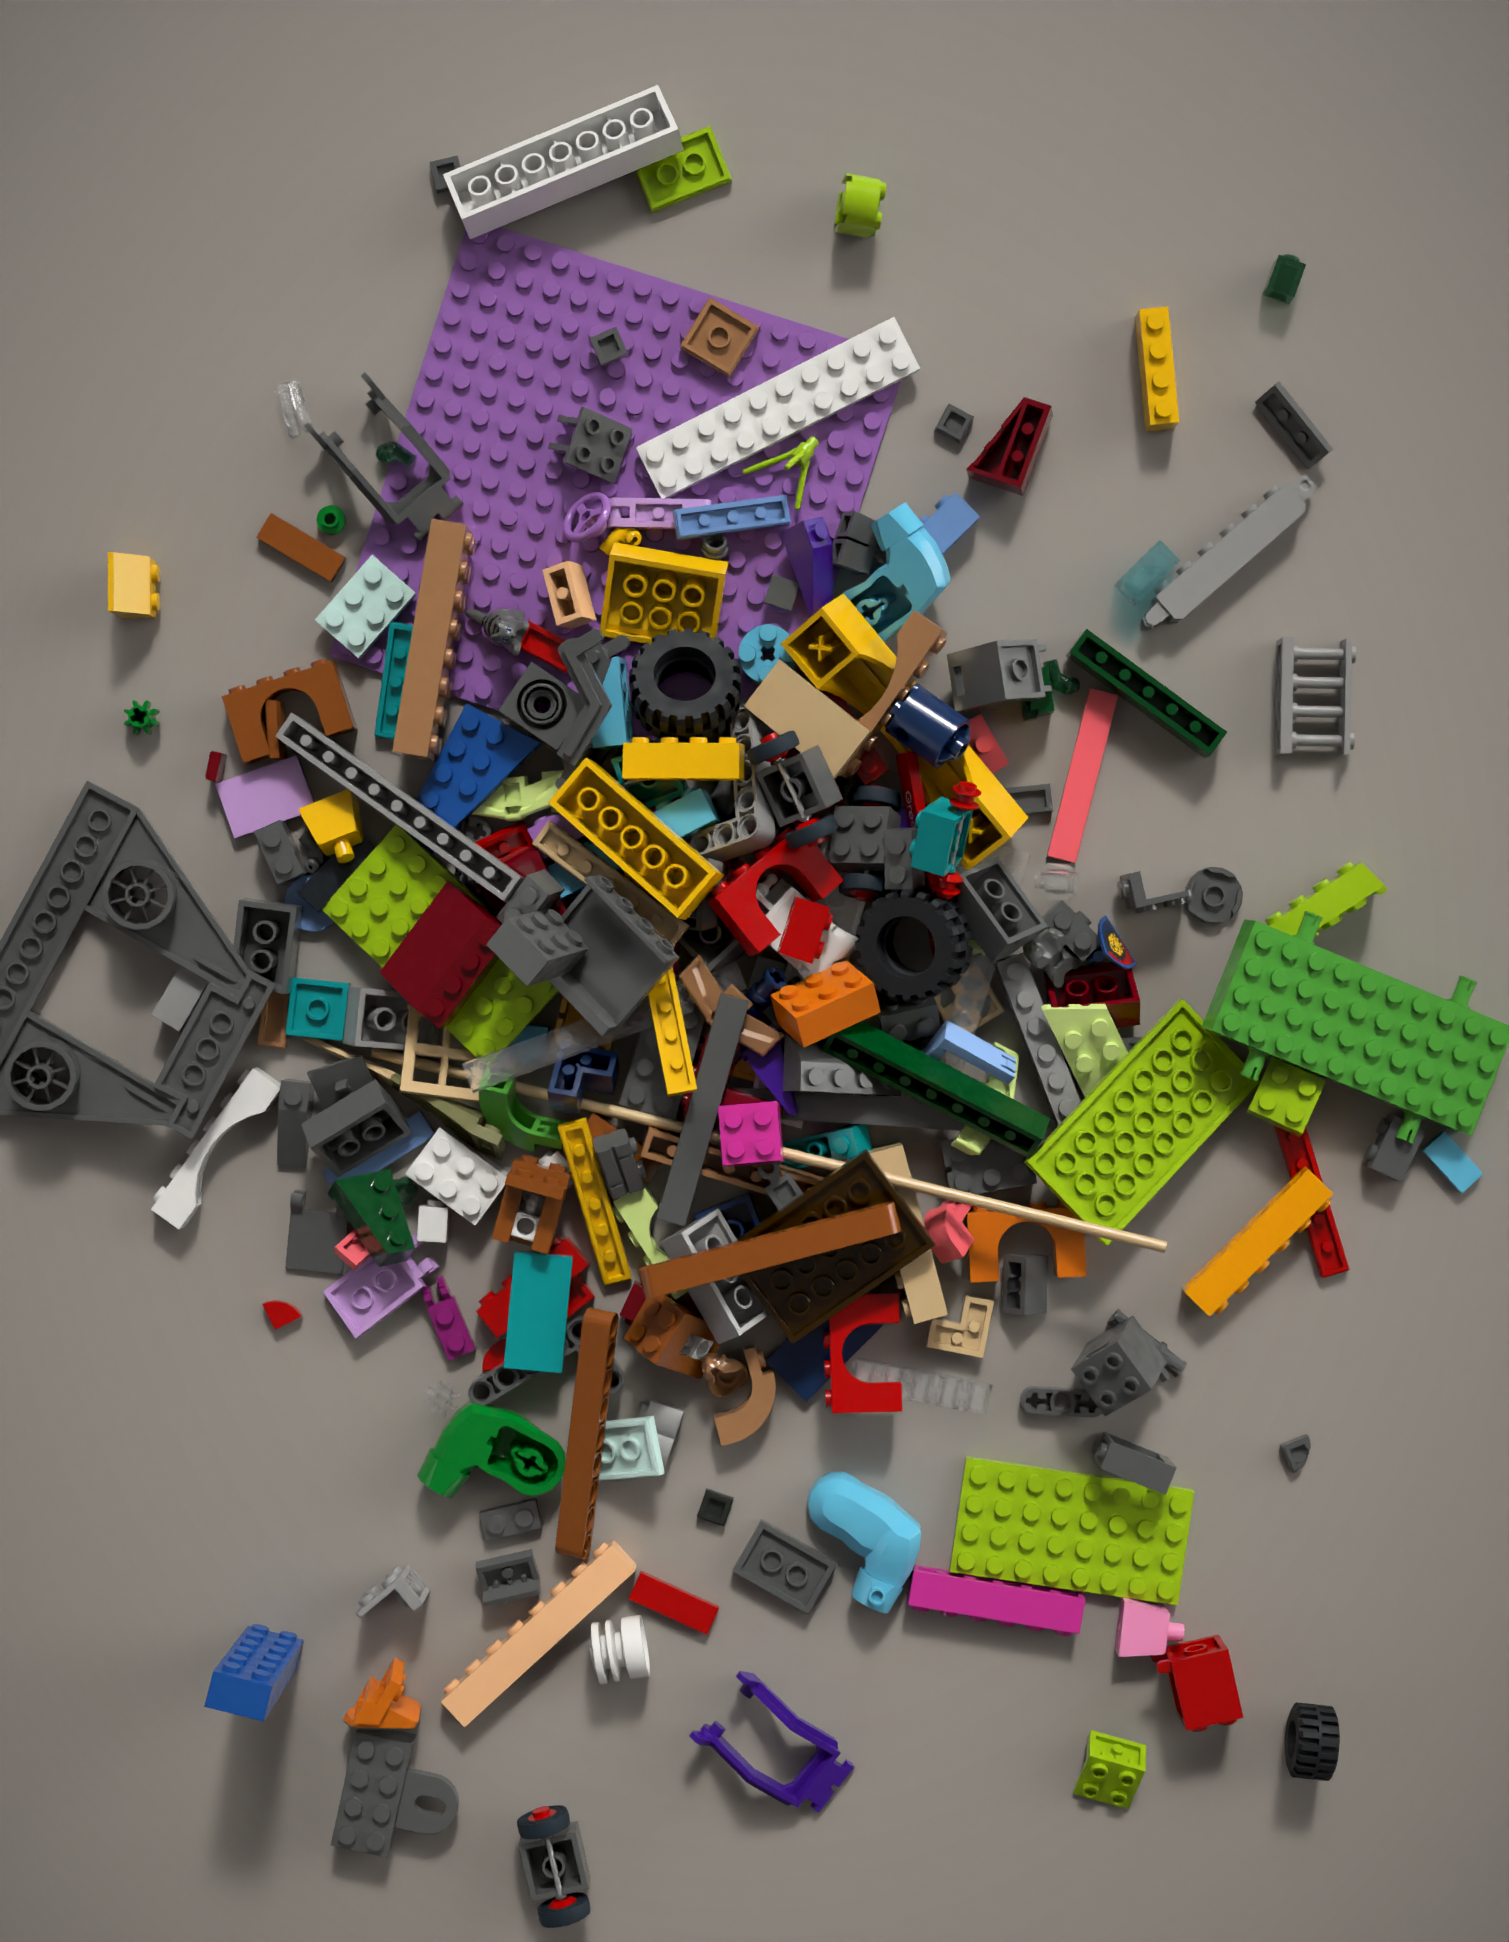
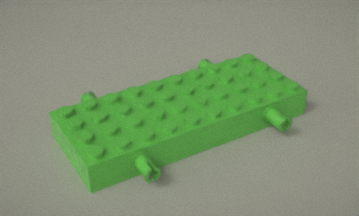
M1305 911L1297 934L1293 936L1258 921L1244 919L1201 1027L1248 1047L1250 1052L1240 1075L1258 1081L1266 1058L1272 1056L1402 1109L1405 1115L1395 1136L1396 1138L1407 1141L1409 1132L1412 1130L1408 1142L1413 1144L1421 1121L1425 1119L1472 1136L1509 1044V1025L1470 1010L1468 1003L1475 985H1477V981L1459 975V980L1451 999L1446 1000L1316 946L1313 939L1323 919L1319 915L1315 916L1316 914Z

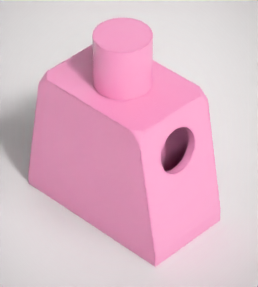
M1121 1597L1115 1651L1119 1657L1163 1655L1166 1652L1167 1640L1183 1641L1184 1624L1169 1622L1170 1613L1163 1606L1143 1600Z

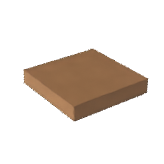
M709 297L682 341L680 349L730 378L757 334L759 326Z

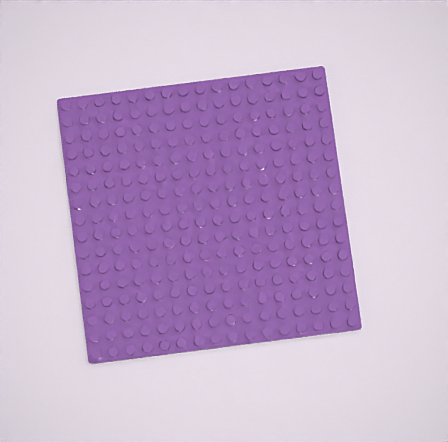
M501 227L473 239L469 238L465 229L405 416L450 469V480L441 488L451 499L457 495L464 503L446 520L439 513L433 518L466 524L473 533V538H476L474 555H469L468 566L471 567L469 584H464L463 595H466V606L464 613L459 612L458 624L462 625L460 640L454 641L453 652L457 653L456 665L454 670L450 669L448 677L449 681H452L450 695L498 711L531 662L578 693L568 671L565 674L520 650L518 656H514L501 646H495L488 640L484 633V628L467 617L465 611L471 609L489 614L499 608L517 609L525 613L524 621L529 620L564 640L570 638L577 639L593 629L600 630L609 556L600 550L599 546L614 529L606 527L600 536L591 537L582 542L568 540L563 533V522L573 504L583 496L593 492L603 493L608 498H660L636 447L849 339ZM709 297L759 326L757 334L730 378L680 349L682 341ZM617 327L628 356L602 367L590 338ZM900 381L670 497L672 499L711 500L712 505L787 495L791 519L790 525L723 534L728 541L729 550L725 557L717 560L729 563L716 637L724 641V648L726 646L731 648L734 652V659L738 660V663L741 641L753 628L771 624L784 629L791 635L814 615H809L800 586L792 612L764 604L772 575L798 582L781 532L803 520L823 517L832 544L834 539H840L835 537L842 513L848 511L859 512ZM581 407H586L632 428L615 483L607 482L564 463V454L548 449L550 442L570 445L575 431V427L566 426L565 423L558 422L559 415L578 418ZM400 432L380 494L383 500L387 502H398L428 476L429 463L402 432ZM811 436L815 437L819 442V445L814 449V455L810 458L800 510H795L794 507L801 468L795 464L786 470L784 466L790 459L744 475L742 472L743 469L797 448L801 442L805 443ZM594 501L587 504L586 507L593 510L601 507L602 503ZM630 508L622 509L621 518H630ZM376 509L356 572L373 555L409 586L417 595L393 622L414 625L428 536L420 542L413 534L417 528L408 518H405L399 525L391 524ZM579 512L572 522V532L579 523ZM637 529L642 537L638 547L707 558L700 551V542L703 537L677 540L675 529ZM565 561H571L583 566L596 616V621L573 629L556 625L542 571ZM833 567V590L840 568ZM389 627L361 659L356 657L336 638H334L330 654L335 659L383 674ZM604 636L600 644L604 645L614 638ZM630 641V646L626 650L614 656L626 659L628 685L629 670L632 668L631 662L636 654H640L639 649L645 643ZM763 650L761 660L765 661L768 659L772 662L774 660V652L772 650L769 652ZM796 664L794 670L803 678H806L805 673ZM740 667L741 699H749L759 685L748 680ZM681 672L666 678L658 689L669 698L689 701L706 694L712 687V684L699 674ZM541 702L538 706V713L548 712L551 702ZM632 712L633 737L649 738V741L657 739V737L653 736V729L646 731L641 726V720L636 719L634 712ZM768 726V735L774 733L775 731Z

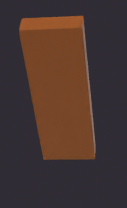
M270 513L256 537L331 583L347 559L273 513Z

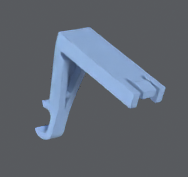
M948 1020L939 1028L922 1050L923 1053L937 1060L943 1057L947 1050L1008 1085L1015 1078L1016 1058Z

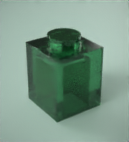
M1278 255L1273 262L1262 295L1290 304L1296 295L1306 264L1300 262V259L1294 255Z

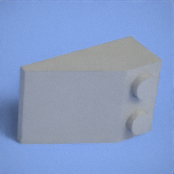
M349 986L343 1044L404 1050L409 1014L407 1009L408 1001L396 990ZM420 1017L417 1043L437 1045L439 1028L425 1017Z

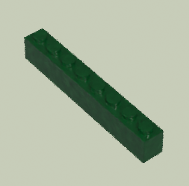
M864 1021L828 1036L822 1048V1051L1028 1158L1033 1156L1043 1140L1051 1119Z

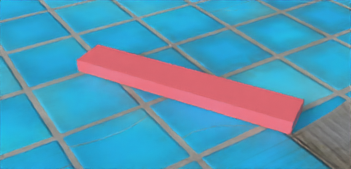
M1092 688L1088 691L1047 852L1048 857L1076 863L1118 698L1116 694Z

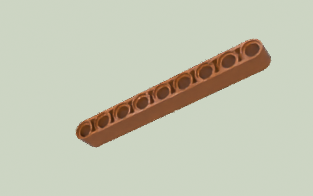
M892 1201L639 1268L638 1273L645 1298L647 1299L885 1237L902 1230L895 1203Z
M591 1307L586 1310L582 1323L555 1545L557 1554L582 1560L587 1558L592 1541L619 1323L618 1313Z

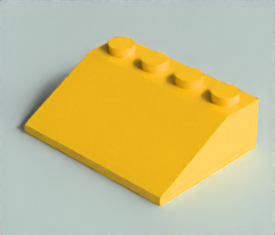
M614 542L609 556L600 631L605 637L616 638L619 635H624L630 641L648 642L649 644L652 643V637L658 634L665 636L667 631L676 629L677 632H684V628H691L695 633H700V630L710 633V638L713 639L717 635L729 562Z

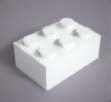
M443 1125L439 1127L405 1174L476 1226L505 1188L508 1172Z

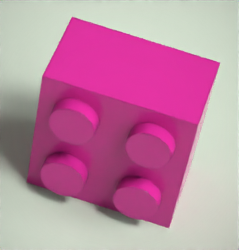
M777 1101L718 1106L722 1163L724 1167L784 1162L780 1105Z

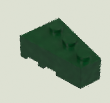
M387 1169L336 1179L327 1194L332 1200L335 1199L344 1212V1218L354 1226L360 1235L358 1238L377 1265L382 1267L407 1261L415 1250V1246L391 1170Z

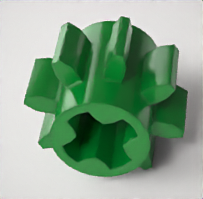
M133 700L134 707L130 710L124 709V712L128 714V720L124 722V725L135 726L133 734L139 735L141 729H143L146 734L151 735L152 731L150 728L154 725L160 726V723L156 721V715L160 713V710H151V702L148 700L144 702L143 706L138 701ZM140 712L147 714V716L144 717L145 723L137 721V719L141 717Z

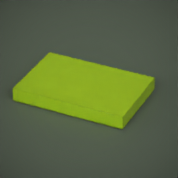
M711 125L681 137L683 151L635 170L652 214L732 182Z

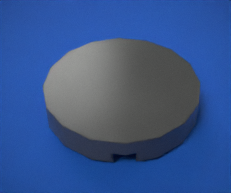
M1208 867L1199 870L1190 877L1185 887V891H1192V896L1185 897L1187 909L1194 918L1203 923L1219 924L1228 921L1237 914L1242 904L1243 891L1239 881L1232 872L1221 867Z

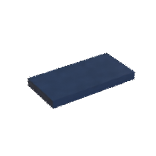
M829 1319L794 1344L787 1338L766 1359V1362L806 1402L830 1379L825 1378L824 1361L830 1360V1349H824V1331H829ZM884 1324L864 1325L854 1329L846 1337L843 1344L842 1358L844 1364Z

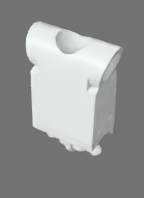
M770 873L763 883L757 884L756 899L762 912L781 934L769 944L777 951L794 896L805 898L783 879L769 891V888L778 880L774 873ZM831 922L829 930H823L820 941L824 942L823 950L819 959L814 958L813 964L783 954L780 955L798 970L803 979H806L811 974L830 968L838 960L848 958L855 950V941L860 939L838 928Z

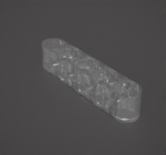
M857 1357L853 1360L851 1375L864 1382H902V1399L977 1414H987L993 1385L986 1382Z

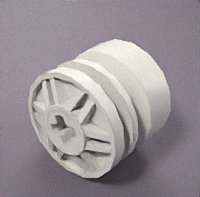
M641 1615L621 1618L620 1632H615L611 1620H606L605 1622L606 1634H603L600 1622L591 1624L590 1654L593 1668L601 1685L608 1684L609 1670L612 1672L614 1681L620 1682L622 1667H626L631 1680L650 1677L647 1639Z

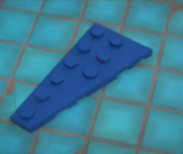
M466 704L416 800L451 826L458 829L460 827L459 824L468 815H472L503 784V781L514 770H517L533 751H536L543 744ZM415 838V839H416L418 842H420L431 854L434 852L431 848H429V847L426 846L424 843H422L420 840H418L417 838Z

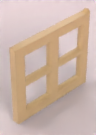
M408 1004L409 1014L399 1092L479 1103V1087L484 1079L485 1065L468 1049L450 1047L451 1033L445 1027L442 1046L417 1043L420 1017L424 1016ZM415 1055L441 1058L438 1084L413 1081ZM449 1059L473 1062L471 1089L446 1085Z

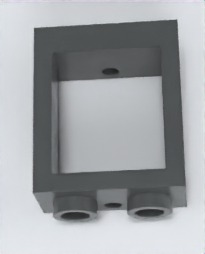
M1103 1432L1101 1438H1096L1092 1447L1093 1459L1100 1469L1166 1495L1176 1471V1466L1168 1457L1106 1432Z

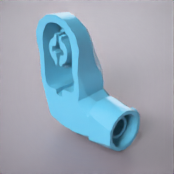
M906 502L870 524L881 551L885 550L887 563L877 569L865 582L843 592L884 642L900 631L914 610L923 614L951 581L947 563L937 543L923 527L924 524Z
M829 1472L817 1479L809 1490L806 1505L810 1521L819 1530L842 1540L852 1551L864 1557V1566L859 1568L851 1596L873 1610L888 1614L904 1589L903 1585L913 1570L920 1549L922 1527L918 1521L886 1494L860 1482L857 1478L846 1472Z

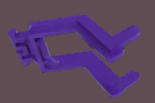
M739 1671L736 1677L743 1683L739 1689L740 1692L749 1699L755 1695L792 1732L815 1744L816 1752L791 1783L783 1785L754 1769L722 1736L726 1729L717 1721H714L712 1725L704 1724L700 1728L701 1731L693 1730L689 1735L690 1738L699 1745L711 1746L749 1785L787 1806L794 1805L799 1807L807 1798L812 1801L811 1807L815 1811L820 1812L835 1793L831 1788L832 1785L840 1787L855 1766L847 1759L843 1764L836 1761L841 1752L838 1750V1742L833 1736L798 1717L754 1673Z

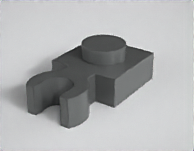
M772 1163L774 1171L770 1174H766L760 1166L757 1168L759 1175L771 1182L764 1189L778 1210L803 1193L789 1172L781 1176L779 1163Z

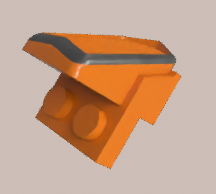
M394 1657L381 1681L370 1676L356 1704L344 1715L343 1722L352 1729L412 1730L419 1722L421 1704L402 1694L404 1690L402 1684L406 1678V1674L403 1673L405 1662Z

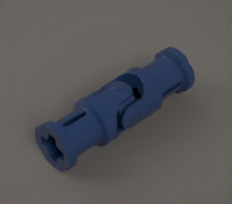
M767 968L764 971V977L759 982L753 983L744 995L753 1003L746 1012L750 1016L756 1018L758 1014H761L772 1002L770 995L787 986V978L778 968Z

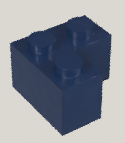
M561 1043L547 1091L549 1109L578 1115L585 1090L613 1095L620 1071L618 1052Z

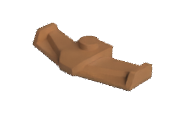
M700 954L678 976L704 1015L705 1022L710 1026L712 1025L721 993L748 1000V1009L753 1005L733 984L723 992ZM746 1013L738 1043L764 1057L785 1034L778 1032Z

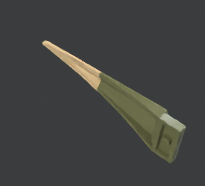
M313 1037L303 1038L304 1041L342 1060L356 1056L322 1039ZM364 1059L372 1076L399 1092L400 1074ZM401 1093L439 1119L474 1149L502 1160L506 1152L503 1135L500 1134L501 1131L498 1128L485 1124L486 1119L482 1111L454 1099Z

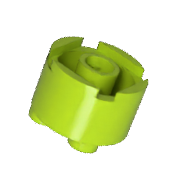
M845 173L841 182L846 184L845 191H839L835 213V224H837L835 232L870 238L871 235L875 236L876 229L879 230L881 226L882 212L878 211L880 201H883L885 198L887 184L881 182L878 178Z

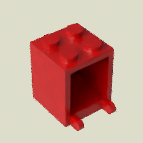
M1219 1635L1166 1646L1165 1654L1150 1655L1151 1660L1157 1663L1156 1668L1161 1674L1168 1673L1177 1715L1186 1731L1201 1732L1208 1729L1209 1725L1219 1723L1221 1726H1227L1236 1723V1719L1244 1718L1229 1649Z

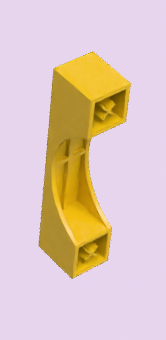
M844 593L819 609L780 643L818 690L827 691L842 698L864 715L883 696L891 681L897 657ZM915 680L910 687L912 688L917 681ZM884 726L880 729L900 754L912 752L885 732L886 728ZM969 745L957 761L948 760L937 769L917 755L927 806L940 797L947 799L956 797L957 793L952 790V786L959 785L961 781L976 784L977 789L982 792L981 796L974 797V801L979 804V807L973 810L963 860L961 862L966 870L973 868L1009 840L1029 818Z

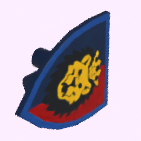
M1106 915L1102 917L1098 923V936L1101 947L1094 950L1086 958L1087 963L1093 965L1108 958L1113 964L1122 969L1128 970L1137 964L1108 917Z

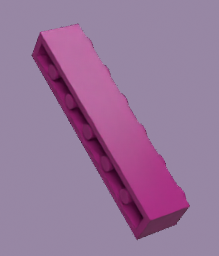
M914 1565L910 1574L906 1598L908 1605L912 1606L913 1610L919 1612H929V1609L940 1610L942 1615L957 1617L958 1614L969 1615V1619L979 1622H985L986 1618L998 1620L997 1623L1003 1626L1013 1627L1017 1623L1026 1625L1027 1629L1033 1631H1043V1628L1053 1629L1054 1633L1062 1636H1071L1072 1633L1080 1634L1085 1606V1598L1080 1592L952 1573L949 1570Z

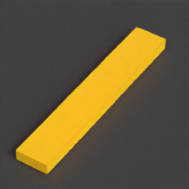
M585 1117L558 1124V1131L603 1284L606 1286L632 1279L602 1170L595 1153L587 1119Z

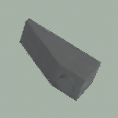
M281 1080L278 1103L277 1165L307 1167L309 1144L301 1124L312 1118L315 1089L311 1081Z

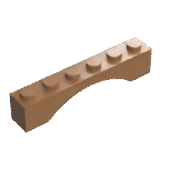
M915 610L897 634L898 650L896 665L888 687L874 707L857 720L871 734L840 772V777L847 778L849 774L853 776L862 764L860 758L864 752L872 750L879 739L876 735L883 726L886 728L893 719L890 715L893 706L899 700L904 702L908 698V693L911 690L910 686L916 678L920 679L924 676L930 666L927 662L934 653L937 655L947 642L945 639L947 632Z

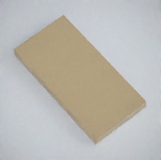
M780 659L744 705V707L779 735L794 730L800 742L795 747L798 751L803 752L819 745L834 779H836L871 734L867 728Z

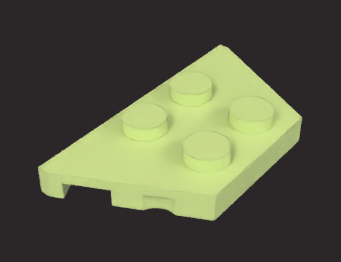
M1051 1004L1041 1006L1043 1013L1086 1097L1117 1063L1128 1054L1124 1042L1105 1004H1090L1089 1006L1068 1004V1007H1051Z

